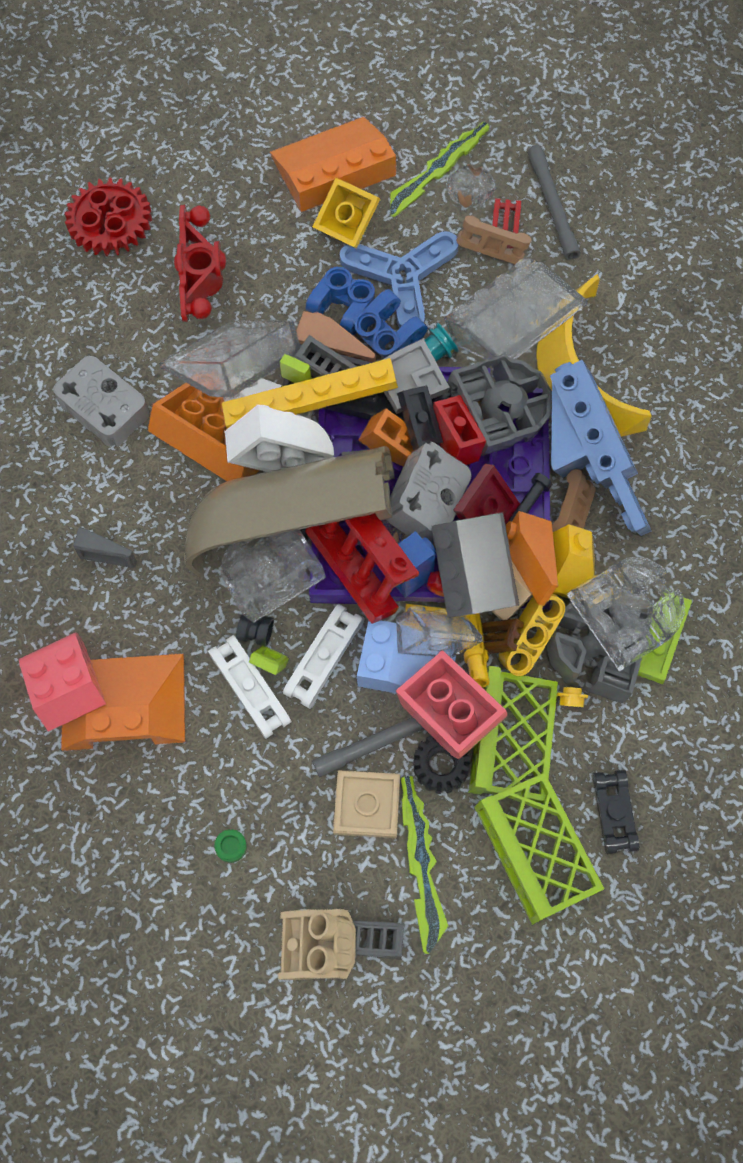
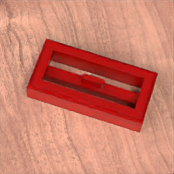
M495 199L492 226H498L499 209H503V229L508 231L510 210H514L513 233L518 234L522 201L516 200V204H513L511 200H506L505 203H502L500 199ZM507 245V248L509 249L514 248L513 246Z

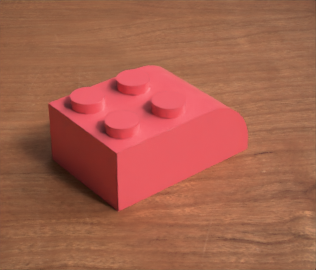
M77 632L19 659V665L32 708L48 732L106 704L85 644Z
M443 650L396 690L402 707L446 751L457 759L463 757L508 716L507 710Z

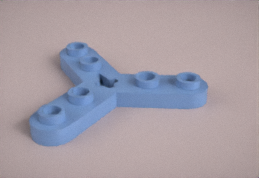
M444 231L437 233L401 258L361 244L358 245L357 249L347 244L340 250V263L343 268L350 272L391 285L392 292L401 301L398 309L395 311L397 324L400 329L410 318L415 316L425 323L419 281L457 255L459 244L456 242V235ZM401 270H405L407 274L406 283H403L400 274Z

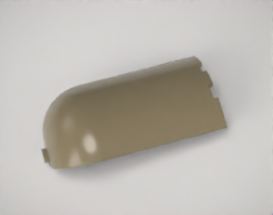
M386 446L241 477L218 485L200 500L189 520L184 553V562L187 569L198 577L204 576L202 553L228 544L370 514H376L380 520L392 518L389 484L384 483V481L395 479L389 448Z

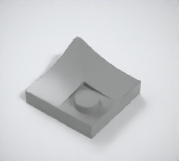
M424 339L384 358H391L398 388L384 392L396 414L402 412L397 393L403 390L427 385L431 399L449 391L450 387Z

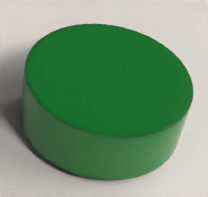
M228 829L217 836L214 849L222 861L234 863L244 857L247 851V842L239 831Z

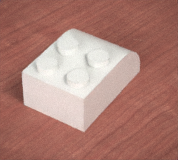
M267 405L255 406L225 431L227 462L265 472L328 459L334 456L332 442L326 431L318 423L309 418L294 415L292 412H283L270 408Z

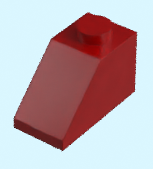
M461 395L434 402L433 407L443 439L440 447L465 465L478 462L486 439Z

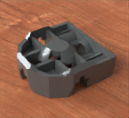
M501 355L452 370L449 376L448 385L451 397L461 395L486 439L481 456L509 448L523 438L525 442L532 441L551 415L552 391L542 372L535 370L525 361ZM489 366H492V368L494 367L492 374L496 380L495 383L493 382L489 374ZM537 387L539 389L542 388L541 396L528 399V393L533 392ZM501 403L510 407L509 413L498 408ZM514 418H517L515 422L519 428V431L516 430L513 424Z
M597 594L578 596L565 607V614L558 626L574 631L572 637L554 632L545 646L548 651L550 664L566 684L623 703L633 693L653 615L621 603L604 605L602 604L603 601H601L602 596ZM598 612L609 615L606 625L602 624L600 626L595 621ZM588 628V634L581 638L580 630ZM625 642L628 646L623 654L622 663L614 661L613 659L620 654ZM598 656L602 658L599 662L593 660ZM583 664L594 667L590 683H582L580 679H577Z

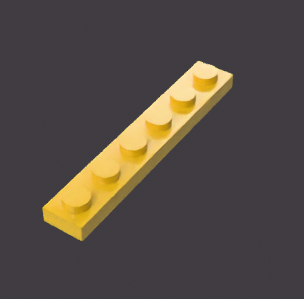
M391 358L222 402L225 425L228 429L257 405H267L270 408L283 412H292L294 415L396 389L398 385Z

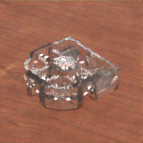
M300 529L263 537L264 541L256 543L251 548L247 543L252 540L233 543L225 551L219 571L237 607L253 623L326 578L321 563ZM273 554L276 557L275 561L271 559ZM305 569H309L311 575L313 576L312 580L310 579ZM254 601H257V603L259 604L262 610L261 612H259Z
M627 557L575 587L567 594L619 672L670 640L679 629L685 616L683 594L679 588L673 591L671 588L668 589L665 584L667 582L663 577L667 574V571L663 566L647 557ZM610 574H614V575H615V577L617 578V580H618V581L620 582V584L622 585L621 589H620L619 586L616 584V582L614 581V579L612 578V576H611ZM654 585L662 597L656 603L654 599L650 600L647 596L649 592L646 589ZM607 608H609V612L614 622L622 628L617 632H615L616 628L612 619L609 617V615L602 612ZM647 609V619L639 618L641 610ZM646 626H650L652 628V630L659 639L658 642L655 640V638ZM636 642V644H634L633 646H631V647H629L628 649L625 650V648H626L627 646H629L630 644Z

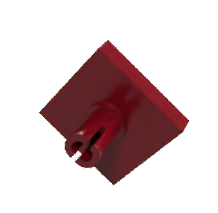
M484 464L453 511L460 520L503 513L506 525L520 503L495 466Z

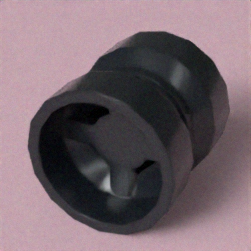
M243 611L238 622L236 639L244 642L254 639L257 645L267 647L273 632L274 618L268 616L259 618L255 617L252 612Z

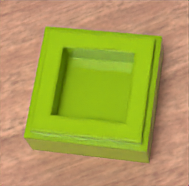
M284 354L280 360L283 378L294 383L311 379L309 364Z
M262 646L251 654L249 663L277 675L285 669L289 658L275 650Z

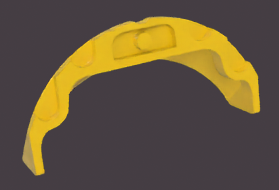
M598 274L563 299L551 311L542 326L536 352L537 368L544 375L551 391L552 380L550 375L556 373L555 369L562 364L568 362L574 364L579 361L572 340L573 317L580 300L596 296L600 281ZM598 387L621 437L647 430L652 417L649 410L625 404Z

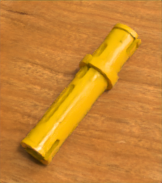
M480 613L463 615L462 625L466 646L464 661L468 665L469 675L484 688L490 683L487 671L489 655L484 646Z

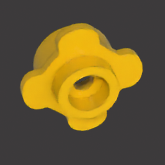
M563 687V693H557V696H560L559 705L584 707V700L589 696L582 694V688Z

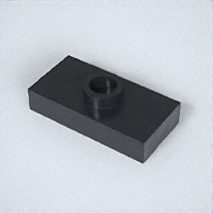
M428 386L403 390L397 393L413 451L425 443H443Z

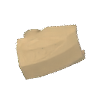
M330 909L281 912L280 919H283L281 972L278 973V979H347L355 964L356 928L349 911Z

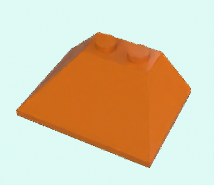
M184 654L90 660L106 704L62 725V751L93 749V742L151 738L154 744L185 742Z

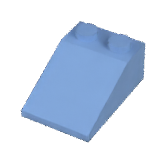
M368 620L357 672L358 686L396 693V690L442 650L455 661L458 644L402 624L382 620L371 624Z

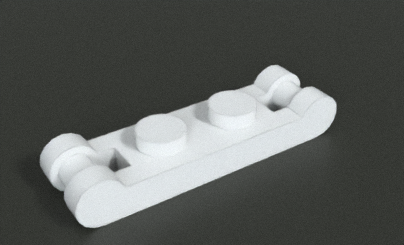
M337 604L287 682L283 694L290 698L296 697L301 700L302 705L310 709L352 639L362 627L365 618L358 614L352 615L347 612L346 607ZM340 622L347 625L345 631L337 627ZM303 679L312 683L308 690L300 686Z
M232 635L226 639L227 643L219 648L216 646L208 650V653L266 739L273 735L272 731L279 726L285 727L290 724L291 719L255 665L249 663L250 658L236 637ZM234 653L236 657L226 662L224 658ZM271 708L275 715L265 721L261 714Z

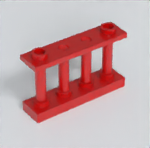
M376 514L344 520L351 529L348 536L340 527V521L306 528L305 532L371 624L397 612L399 606L390 595L393 587L417 577L419 572ZM358 541L361 542L368 552L365 559L356 549ZM376 564L385 575L382 583L373 572Z

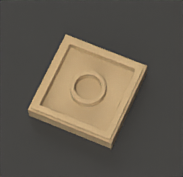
M338 770L333 834L397 838L400 774Z

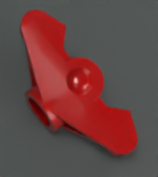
M180 205L179 210L180 243L177 244L174 266L176 271L179 272L180 309L183 322H188L189 315L191 314L196 319H205L211 314L212 306L206 298L216 294L223 285L222 271L226 267V256L221 251L220 241H214L213 247L189 223L191 222L196 227H204L209 223L210 212L206 207L200 205L193 207L190 211H187L186 205Z

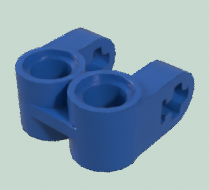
M334 267L326 272L325 276L312 291L305 308L310 313L318 312L323 314L331 303L348 306L341 319L340 326L351 335H355L357 333L354 325L355 319L375 299V288L368 280L353 279L346 268Z
M390 289L380 293L358 314L354 323L357 333L382 359L421 340L428 330V326L417 316L410 318L397 332L385 322L398 309L401 302ZM376 323L375 329L367 332V328L371 324ZM394 341V346L391 349L384 350L387 343Z

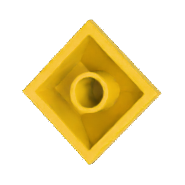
M335 178L312 227L357 249L380 198Z
M570 524L554 531L553 540L558 587L553 594L573 600L578 596L596 594L595 554L592 532Z

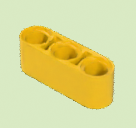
M551 595L549 600H552V608L546 613L542 612L543 606L538 605L532 596L519 617V620L524 624L522 629H517V632L521 634L520 639L513 642L518 645L517 650L499 653L500 663L513 675L524 676L530 672L565 614V604L558 596ZM532 627H537L536 635L531 639H527L526 634L528 630ZM521 653L520 661L515 665H511V658L515 654Z

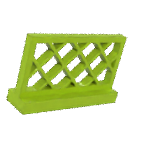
M488 666L487 671L490 683L483 689L500 705L501 700H503L505 705L502 707L504 709L509 708L519 722L508 730L502 722L499 723L474 746L468 793L496 795L514 785L520 784V781L530 773L534 776L540 775L537 768L541 765V774L545 772L549 780L558 682L529 676H516L512 673L502 672L500 667ZM504 681L514 682L522 693L510 700L503 691ZM535 687L549 689L548 701L541 706L530 693ZM523 696L527 698L535 709L525 718L513 704ZM546 706H547V714H546V712L543 710ZM537 713L546 723L545 731L538 736L527 723V720ZM520 725L532 738L522 748L510 734ZM498 729H499L500 732L502 733V735H500L499 737H497V736H498ZM543 736H544V743L540 740V738L543 737ZM504 737L516 751L505 760L496 750L497 742ZM533 743L543 752L542 761L535 766L524 753V750ZM517 755L529 768L519 778L516 777L506 764ZM495 759H496V761L499 763V765H497V766L494 768V763H495ZM501 767L512 781L506 788L492 786L493 773ZM541 784L539 794L528 792L527 799L544 803L546 794ZM524 790L516 794L522 796Z
M545 772L494 796L486 797L480 800L474 807L532 925L604 890ZM538 783L541 784L546 794L543 804L527 799L531 786ZM524 790L522 796L516 794ZM508 797L520 802L516 817L504 813L499 801ZM525 804L541 810L537 825L520 819ZM546 812L558 817L561 823L558 833L542 828ZM509 821L514 823L512 828L510 826ZM518 825L535 831L530 846L518 842L515 836ZM539 833L556 839L552 854L535 849ZM561 841L572 845L575 851L573 863L556 857ZM523 850L526 851V852H528L527 858H526V856H525ZM533 854L550 860L545 876L533 872L530 866ZM554 863L571 869L566 884L550 879ZM578 871L586 874L593 887L586 891L571 887L575 872ZM538 880L543 882L542 888H541V886H540ZM548 884L564 890L561 903L552 908L545 896ZM570 892L576 894V896L568 899Z

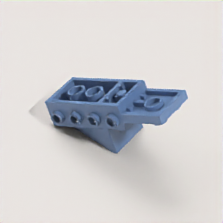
M583 360L574 364L568 362L560 365L555 369L556 373L550 375L552 380L551 466L554 472L564 478L570 471L574 469L581 470L586 467L592 481H595L596 484H602L606 489L609 488L615 502H618L619 506L623 504L626 511L621 513L627 528L631 532L636 531L640 536L651 532L652 530L628 481V478L637 475L638 472L590 370Z

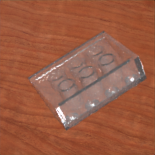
M526 257L519 260L506 273L497 276L484 289L478 290L465 303L456 306L450 314L444 317V320L456 346L486 360L501 355L516 359L583 309L588 303L582 295L544 263Z
M294 320L230 321L159 362L161 369L208 396L223 397L224 400H231L240 396L242 390L257 385L258 380L274 374L275 369L280 367V360L284 354L293 356L297 344L300 343Z

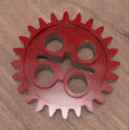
M112 178L108 179L107 184H103L102 180L98 179L97 186L89 182L88 190L79 188L81 195L71 196L73 203H67L68 211L64 213L67 220L65 224L71 239L75 240L78 247L83 245L85 252L92 248L95 255H98L101 250H104L105 256L109 255L110 250H114L116 255H119L120 248L122 247L128 252L130 251L128 244L132 243L138 246L137 237L145 239L144 230L151 229L149 224L152 221L150 203L147 200L146 194L141 193L140 187L133 188L132 182L124 186L121 178L116 184L113 183Z

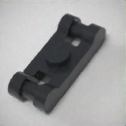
M615 770L614 774L604 775V772L593 773V783L606 854H615L617 850L628 849V852L639 851V838L634 823L626 770ZM616 786L618 795L607 796L606 787ZM624 828L625 836L615 837L613 829Z

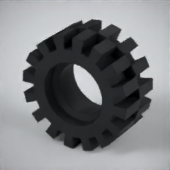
M430 735L426 737L425 742L421 741L418 749L415 750L413 760L414 774L417 776L420 785L426 786V790H435L437 794H441V791H446V794L451 793L452 789L460 788L461 784L467 779L470 768V756H468L467 752L460 759L455 758ZM437 753L448 754L453 759V769L445 775L434 773L429 765L433 755Z

